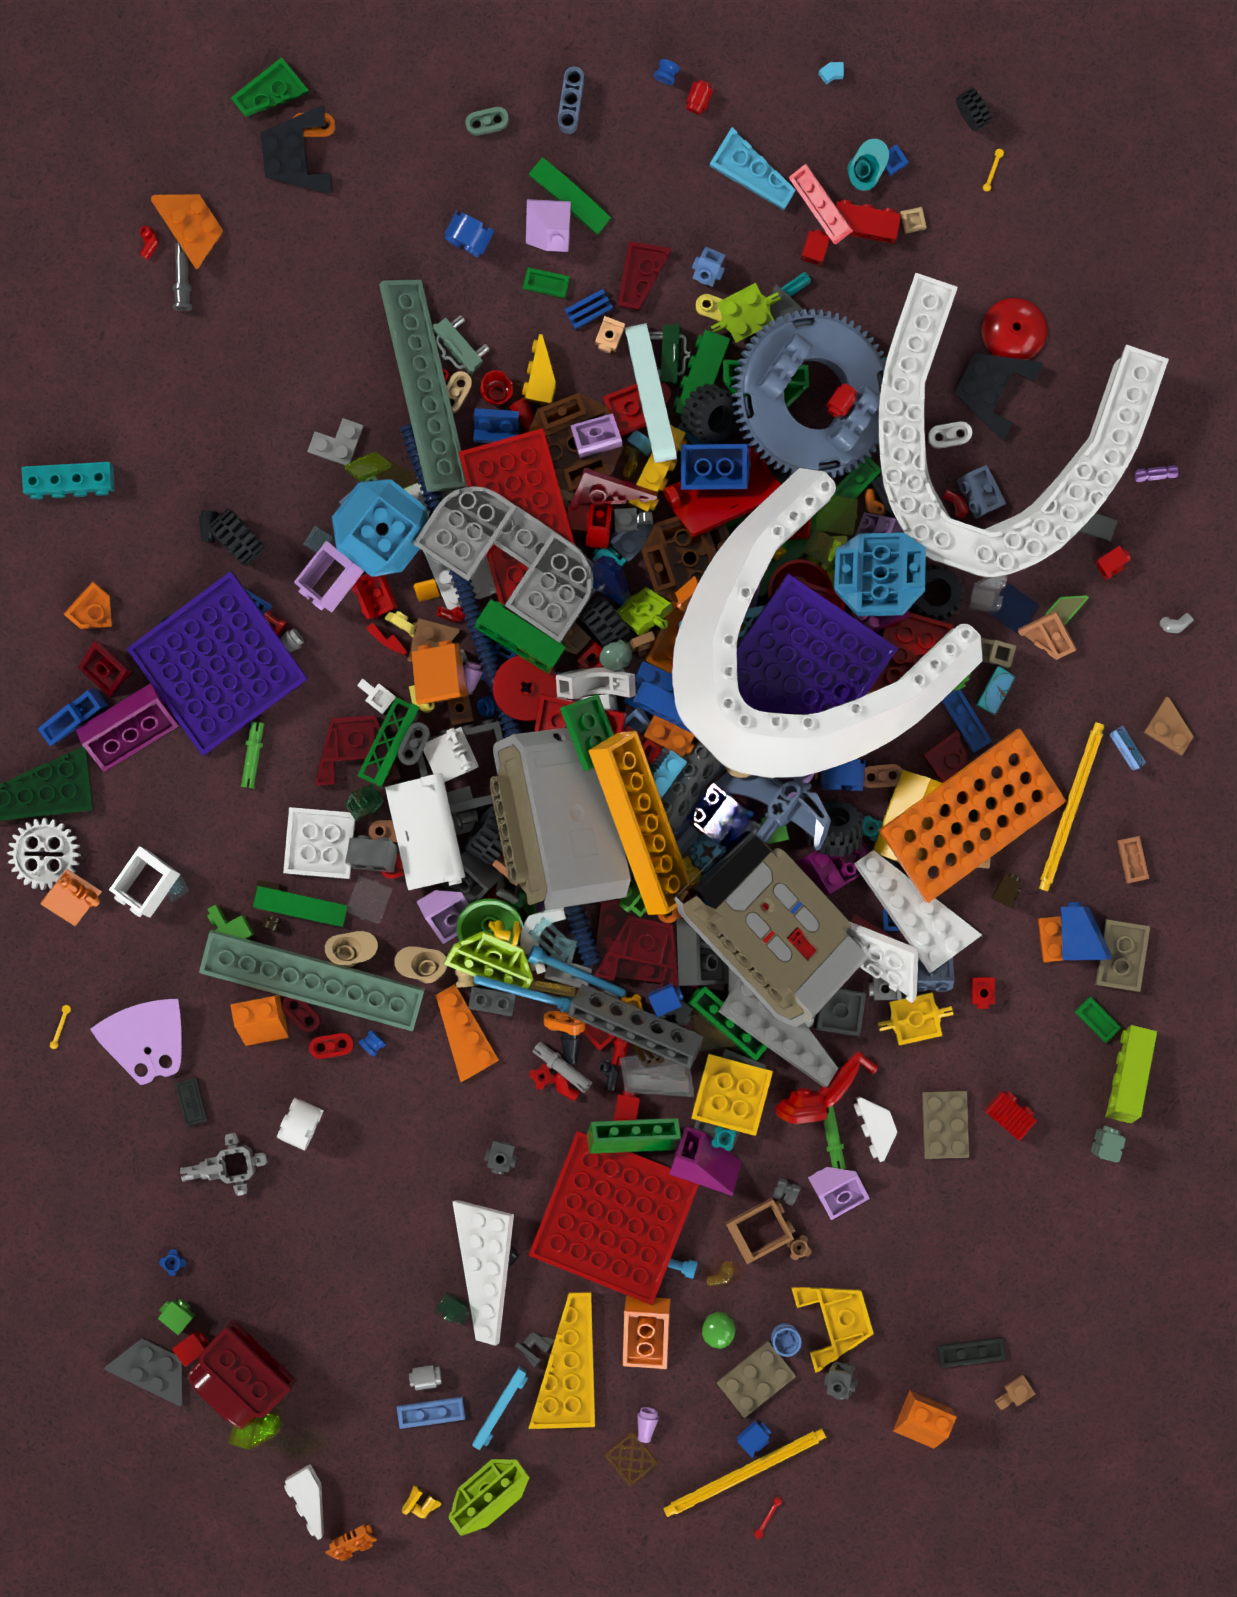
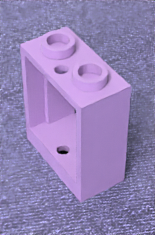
M326 541L294 583L300 587L298 592L307 599L312 597L314 599L312 603L320 610H323L325 607L330 612H333L364 570ZM337 560L345 569L322 598L312 588L332 562Z

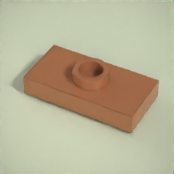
M1140 836L1117 840L1126 883L1149 879Z

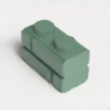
M1104 1125L1103 1129L1099 1128L1096 1130L1094 1137L1096 1142H1093L1091 1153L1101 1159L1116 1163L1120 1162L1122 1155L1120 1150L1124 1148L1126 1139L1120 1135V1130Z

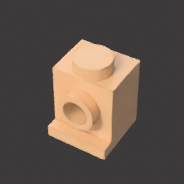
M604 316L595 340V345H598V349L605 353L616 352L625 329V324ZM607 332H612L613 337L606 338L605 334Z

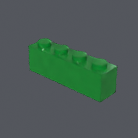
M705 330L704 335L699 334L695 345L698 348L696 356H691L688 368H691L689 376L684 375L680 386L683 389L681 397L676 396L673 408L676 409V416L681 417L684 414L682 407H685L686 398L689 399L692 391L695 392L698 386L703 387L704 384L711 385L715 383L730 343V338Z
M489 601L474 626L480 632L548 675L566 648L562 642L559 643L534 625H530L518 614L511 613L505 605L498 601Z
M699 985L685 1001L750 1059L757 1061L768 1048L718 1012L723 1002L705 986Z
M678 1118L591 1122L587 1132L589 1154L676 1150L681 1140Z

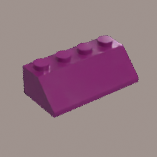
M149 684L80 726L76 731L83 747L103 772L179 726L152 684Z

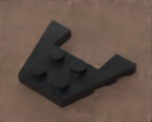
M325 106L316 107L261 132L266 178L329 194L333 193L331 173L308 174L304 128L326 126Z
M975 353L955 394L1004 441L1013 422L993 413L1012 373L1014 372L1034 382L1044 363Z

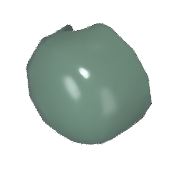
M622 640L608 644L600 653V663L611 671L624 670L633 659L630 643L627 642L626 644Z

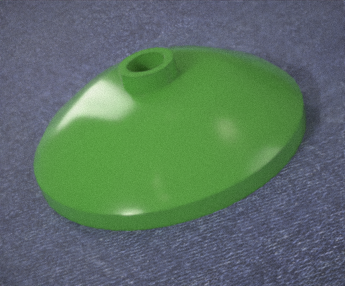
M491 898L481 899L468 905L461 912L457 921L459 941L482 931L494 935V932L489 927V922L486 921L488 919H492L493 922L502 921L504 923V930L511 932L514 922L519 921V927L523 929L522 918L512 905L505 901ZM520 933V935H519L517 945H518L519 942H520L521 933Z

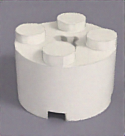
M294 1098L288 1115H285L280 1125L281 1128L277 1138L305 1150L313 1137L323 1110L303 1100Z

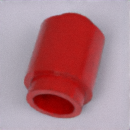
M699 80L698 83L693 82L686 100V110L698 115H702L703 111H706L713 93V89L710 88L711 84L703 80Z
M843 383L841 387L836 389L828 401V412L836 418L840 416L845 417L857 399V391L850 385Z

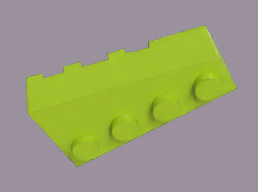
M1134 1025L1123 1030L1120 1040L1123 1046L1117 1056L1116 1064L1118 1066L1113 1077V1087L1108 1102L1106 1118L1131 1124L1141 1117L1157 1031Z

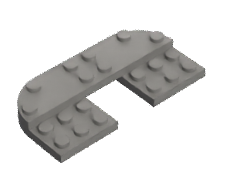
M466 487L447 495L438 504L413 543L467 581L471 579L493 544L529 567L505 606L559 643H561L583 608L587 605L592 594L593 571L583 551L565 537L491 489Z

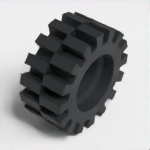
M970 88L956 97L957 108L972 131L976 132L991 123L992 118L990 117L991 114L988 111V106L985 105L984 99L982 100L981 95L978 94L976 89Z

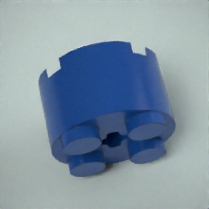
M456 210L444 233L446 235L444 239L458 248L461 245L465 246L464 250L479 258L480 254H484L495 231L490 227H484L482 222Z
M855 759L837 767L821 771L820 785H822V790H842L843 786V791H863L865 760Z

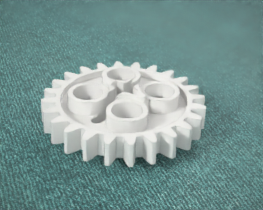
M43 818L42 824H40L38 819H34V826L27 822L26 830L18 828L20 836L13 835L16 843H9V845L14 848V851L7 852V854L12 855L14 859L8 861V863L16 865L11 870L12 872H20L17 879L25 877L24 885L32 882L33 889H36L40 884L41 890H45L48 884L51 889L55 885L54 882L58 881L66 869L76 873L72 866L80 864L74 860L75 857L81 856V854L75 853V849L79 848L80 845L73 844V841L77 839L76 836L69 837L71 829L63 831L64 823L56 827V820H52L49 824L48 819ZM32 837H36L38 840V846L35 849L29 846V840ZM55 837L60 840V846L57 849H53L51 846V841ZM45 850V852H62L64 855L62 857L45 856L43 858L42 856H26L25 852H43ZM31 859H35L38 864L34 871H31L28 867ZM54 859L58 860L60 865L59 869L55 872L50 868V864Z

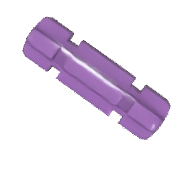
M1171 465L1167 468L1163 466L1148 468L1147 470L1137 469L1135 471L1136 482H1142L1146 479L1151 481L1167 477L1176 478L1179 473L1177 465Z

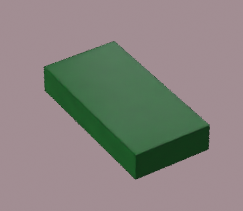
M527 267L523 290L565 299L570 276Z
M1091 996L1074 1011L1104 1043H1107L1121 1029Z

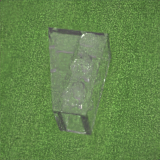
M644 1054L646 1060L649 1061L650 1059L647 1054ZM637 1055L620 1058L625 1092L694 1097L691 1071L689 1068L664 1058L665 1062L644 1068Z

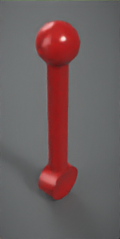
M780 1497L774 1499V1504L762 1525L754 1532V1536L757 1539L763 1537L764 1528L777 1506L782 1504Z

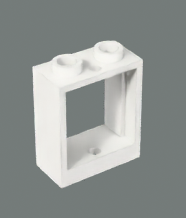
M139 846L109 890L115 894V900L123 905L129 904L131 906L129 910L135 915L141 917L143 914L151 917L180 876V873L149 850ZM148 863L163 874V876L142 905L126 892Z

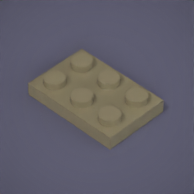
M1105 919L1103 938L1112 954V959L1099 960L1095 985L1137 992L1141 991L1150 926Z
M967 1091L922 1092L924 1159L969 1158Z
M767 1341L716 1383L745 1418L793 1380L796 1375L775 1351L771 1343Z

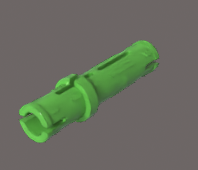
M251 721L249 739L245 744L248 746L240 786L247 788V782L250 779L248 788L255 789L260 747L263 748L261 740L265 724L258 723L256 732L257 722Z
M831 1106L828 1108L827 1119L823 1120L828 1143L826 1149L827 1152H830L832 1168L838 1169L837 1161H839L840 1169H846L842 1152L844 1146L840 1142L834 1107Z

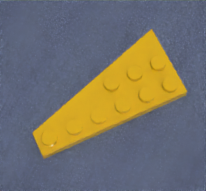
M569 1292L529 1429L595 1427L591 1292Z

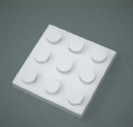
M289 807L283 873L350 879L351 867L345 863L349 839L354 838L356 813Z

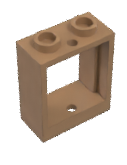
M770 1198L725 1222L747 1264L794 1239L792 1233L795 1230L789 1220L784 1221L781 1214L785 1211L779 1200L774 1202L773 1198ZM771 1206L785 1235L751 1252L737 1224Z

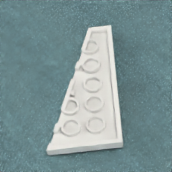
M874 850L854 863L910 946L919 949L918 957L929 973L982 936V934L936 898L930 903H925L910 878Z
M850 922L851 927L846 933L867 956V959L860 968L876 979L881 977L890 984L889 988L895 992L897 989L907 995L906 999L913 1003L917 998L919 949Z
M455 1200L452 1202L475 1338L477 1341L497 1345L500 1341L514 1214Z

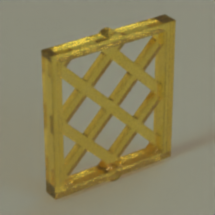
M633 1432L604 1455L629 1487L658 1464L645 1446L638 1441ZM627 1439H632L631 1446H623ZM634 1440H636L641 1447H634ZM620 1448L619 1456H611L615 1449ZM630 1449V1457H622V1450ZM633 1450L642 1451L641 1459L633 1458ZM644 1451L650 1459H644ZM612 1459H619L618 1467ZM621 1460H629V1468H621ZM632 1461L640 1462V1470L632 1469ZM643 1462L651 1463L648 1469L643 1470ZM621 1471H628V1479ZM631 1472H638L639 1476L631 1480Z

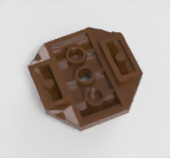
M580 393L537 409L529 432L544 428L559 486L561 489L569 492L576 490L584 468L612 476L624 449L622 444V447L580 459L577 449L573 450L568 446L570 441L574 440L570 425L610 414L607 406Z
M677 516L655 523L641 550L655 593L671 602L677 603L678 599L675 592L694 576L700 580L718 550L729 538L730 535L726 523L695 537L691 536ZM693 554L696 557V562L692 565L686 564L683 559L684 556Z

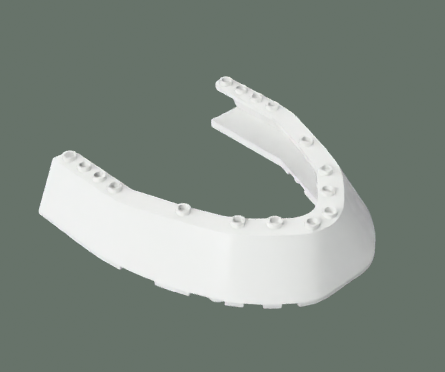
M915 273L888 353L881 386L879 449L884 488L892 511L902 530L917 543L926 547V557L978 576H1005L1030 567L1062 548L1105 502L1128 467L1139 445L1169 359L1126 345L1121 358L1113 365L1089 438L1052 484L1031 506L1012 518L986 529L965 524L950 518L931 483L927 469L924 433L925 381L958 287Z
M799 468L734 530L718 550L700 579L687 606L675 639L672 684L678 715L685 726L719 762L727 768L742 774L767 778L801 777L837 767L864 756L892 741L919 722L983 661L981 635L969 624H960L955 629L952 628L897 682L846 704L820 713L793 715L758 711L743 701L738 689L736 654L741 624L775 551L826 505L835 493L836 485L834 481L823 471Z

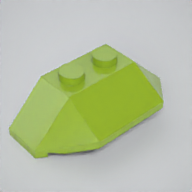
M485 931L454 944L444 961V965L473 977L480 975L527 989L533 981V975L523 947L516 945V947L511 946V942L498 939Z
M491 1459L457 1489L452 1512H450L448 1517L460 1536L488 1527L522 1497L530 1477L516 1459Z

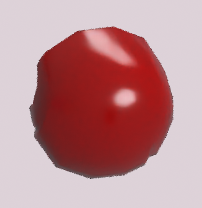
M492 370L483 377L480 392L483 399L490 405L502 406L509 402L513 395V383L506 376L505 372ZM494 388H500L503 392L494 390Z

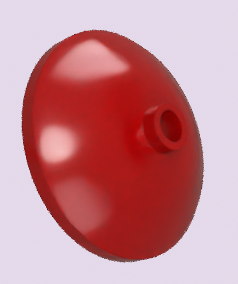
M1021 298L1004 299L993 305L986 313L982 322V339L986 348L993 356L1030 360L1039 353L1046 341V320L1039 308L1033 303ZM1014 324H1018L1020 326L1019 331H1015L1013 329Z

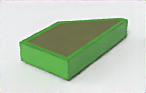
M1087 595L1060 597L1045 615L1057 610L1062 622L1066 625L1089 597Z

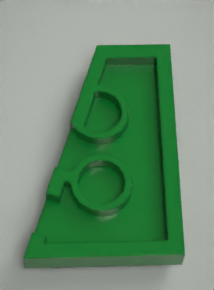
M281 57L233 95L231 100L242 114L247 117L304 96L310 92Z

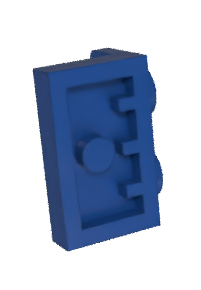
M475 408L474 442L492 443L517 436L519 433V411Z

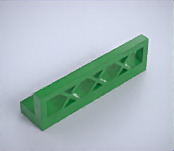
M395 697L357 777L380 788L382 787L396 759L408 728L413 724L420 706L413 703L410 704ZM397 704L408 708V712L404 718L397 720L394 710ZM393 715L394 721L389 722L391 716ZM396 724L398 730L396 736L387 739L384 732L386 727ZM383 735L385 741L379 742ZM386 743L388 748L386 757L377 759L376 747ZM372 755H374L375 760L370 762ZM376 763L379 771L375 779L365 775L364 772L367 766Z

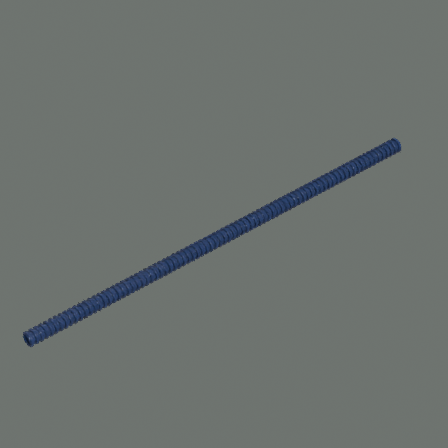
M408 424L400 429V433H403L402 439L405 440L404 445L408 447L406 450L410 453L409 459H412L411 465H414L413 471L417 473L415 477L419 479L417 483L421 485L420 491H423L422 497L426 499L424 503L428 505L426 509L430 511L428 515L431 517L438 504L442 501L443 495H440L441 491L427 492L412 425ZM450 569L449 575L452 576L451 582H454L453 588L457 590L455 592L456 595H459L457 599L459 602L461 601L460 608H463L462 614L466 616L464 620L468 622L466 626L470 628L471 640L475 642L473 646L477 648L475 652L479 654L477 658L481 660L480 666L484 668L482 672L486 674L484 678L488 680L486 684L490 686L489 692H492L491 699H494L493 680L496 672L501 667V664L497 662L499 658L495 656L497 652L493 650L494 644H491L492 639L474 628L482 612L479 610L481 606L477 604L479 600L475 598L477 594L473 592L475 588L471 586L472 580L467 581ZM496 701L493 702L494 706H497L495 710L499 712L498 718H501L500 725L504 727L502 731L506 733L504 735L505 738L524 732L523 729H520L521 723H518V720L507 716L498 707ZM584 906L563 907L566 908L565 914H568L567 920L571 922L569 926L573 928L571 932L575 934L574 940H577L576 947L580 949L578 953H581L582 957L580 958L584 960L583 967L600 963L602 959L598 957L600 953L596 951L597 945H594L595 938L591 936L593 932H590L589 928L591 927L587 925L588 918L585 919L584 915H586V912L582 910Z

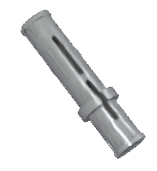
M542 1041L535 1046L533 1053L543 1059L550 1069L553 1068L582 1093L589 1089L592 1081L584 1077L561 1058V1054L555 1053Z

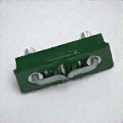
M675 323V325H663V332H649L650 339L662 340L661 370H657L659 377H661V382L672 384L675 387L679 385L680 375L685 372L686 359L690 358V352L686 350V337L681 334L682 328L678 323ZM681 338H683V351L687 355L683 358L682 371L680 372Z

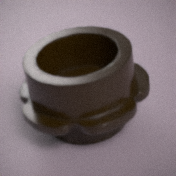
M269 915L268 918L263 917V927L278 933L280 927L283 928V925L280 924L281 919Z

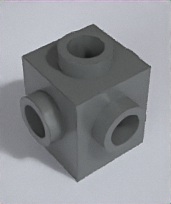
M493 1140L492 1148H487L484 1161L488 1162L487 1167L491 1168L492 1173L504 1175V1172H509L510 1167H515L517 1155L513 1153L516 1144ZM502 1155L504 1161H499L497 1156Z
M834 1361L829 1373L827 1372L824 1385L827 1386V1395H831L839 1400L849 1399L851 1393L856 1392L858 1379H855L856 1366Z

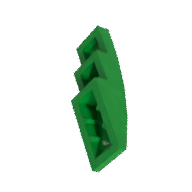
M543 157L529 173V177L542 186L556 201H571V214L596 235L611 220V217Z
M257 886L253 908L343 927L348 907L339 903Z

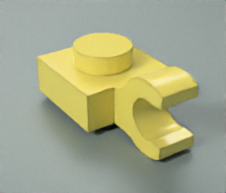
M399 611L396 614L388 612L385 620L406 631L413 638L417 622L409 623L407 621L409 617Z

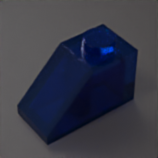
M603 555L595 562L592 568L593 588L620 605H624L630 600L631 593L623 568L612 557Z

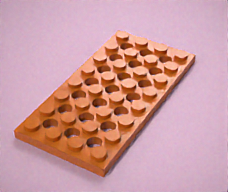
M1016 729L879 829V832L925 903H930L1064 804L1066 800L1022 730ZM1013 753L1018 757V761L1014 766L1009 763V757ZM995 766H998L1001 773L995 779L991 772ZM1026 771L1029 774V780L1026 784H1023L1020 776ZM977 779L983 781V788L980 791H977L974 787ZM1009 784L1012 787V793L1006 797L1003 793V788ZM1035 790H1039L1041 794L1037 802H1034L1032 799V793ZM961 791L966 794V800L962 804L957 801V795ZM989 797H993L995 800V805L992 809L986 807V800ZM1021 802L1024 809L1018 815L1015 812V805ZM943 804H946L949 812L943 817L939 809ZM974 809L977 811L978 817L974 822H971L968 815ZM1001 815L1006 817V824L1003 827H1000L997 823ZM925 817L931 819V826L928 829H924L922 826V820ZM958 822L960 831L954 835L951 831V826L953 823ZM986 827L989 830V836L983 840L980 837V832ZM907 830H912L914 833V838L910 842H907L904 838ZM937 835H941L943 838V843L940 847L934 845V838ZM969 840L972 844V849L966 853L963 850V844ZM919 848H923L926 852L922 860H918L916 857V852ZM949 853H952L955 857L952 865H947L945 861ZM931 866L937 868V875L934 878H930L928 875V870Z

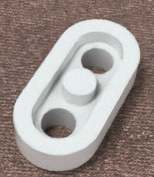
M966 422L938 425L930 430L928 442L937 449L962 445L970 440L972 429ZM958 430H962L964 432V436L958 437L956 435V432ZM941 434L943 437L942 441H937L935 435Z

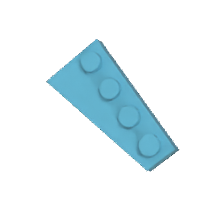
M732 127L709 166L780 209L785 210L796 190L746 140L744 141Z

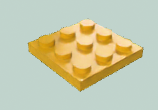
M708 1054L691 1119L756 1136L773 1071Z

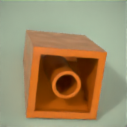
M452 640L438 642L439 647L431 648L430 644L417 647L418 651L412 652L417 705L469 696L459 643L452 644Z
M281 995L230 1005L234 1027L245 1046L289 1038L285 1012L282 1009Z
M909 1390L893 1432L934 1449L949 1437L957 1416L951 1407Z

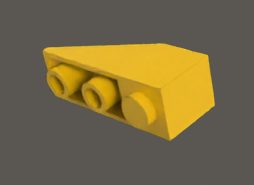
M539 334L538 340L534 339L532 353H535L533 361H529L527 374H530L529 383H524L522 395L526 396L527 402L547 406L553 403L556 382L543 335Z

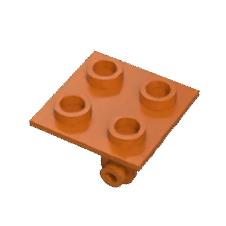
M66 869L40 904L76 926L90 907H97L99 905L100 899H98V896L102 891L69 869Z
M364 1524L354 1529L355 1533L353 1530L350 1531L352 1539L349 1538L347 1533L344 1536L333 1539L332 1543L329 1544L330 1550L325 1553L337 1560L343 1561L352 1557V1553L359 1549L364 1551L373 1546L372 1543L377 1541V1538L370 1535L373 1533L371 1526Z

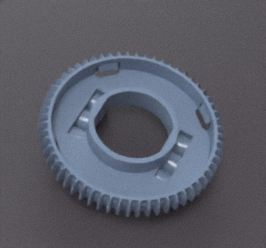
M804 309L800 314L798 311H794L792 316L790 313L785 314L784 318L780 316L776 321H770L769 326H763V331L759 330L756 332L757 337L754 336L750 339L752 344L749 343L745 346L748 351L741 353L745 359L737 361L742 367L735 368V371L740 374L732 378L738 381V384L732 386V388L737 389V393L731 396L737 398V402L732 405L738 406L739 409L734 412V415L740 414L741 417L736 423H743V427L739 431L746 430L747 434L743 439L750 438L752 440L749 446L755 445L757 447L754 453L762 452L760 459L767 457V465L775 462L773 469L776 470L782 466L781 473H786L789 470V476L794 474L799 468L823 471L830 478L836 477V474L837 476L844 475V472H851V468H858V463H865L864 457L871 458L870 452L877 451L874 445H879L880 393L885 370L883 364L886 363L887 359L881 360L880 356L884 352L876 351L879 344L872 346L873 337L865 338L868 331L860 333L861 326L853 328L854 321L846 323V316L839 320V313L834 314L831 318V311H827L823 316L822 309L818 310L816 315L814 309L809 310L808 314L806 309ZM814 323L813 325L802 326L798 328L794 327L800 324ZM803 361H817L828 366L837 375L841 385L843 383L848 384L857 391V399L845 417H835L829 427L825 429H810L801 425L791 416L785 404L784 389L790 383L791 377L798 367L802 365ZM745 393L751 396L754 411L753 417L749 419L747 418L750 415L748 399L743 397ZM834 460L840 462V464L836 465V463H833L829 465L819 466V463L830 462Z

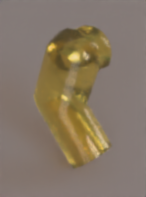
M628 444L624 449V454L629 457L622 471V475L632 478L637 467L640 452L638 448L631 444Z
M725 1261L722 1263L718 1274L706 1276L708 1287L727 1284L735 1272L733 1263Z

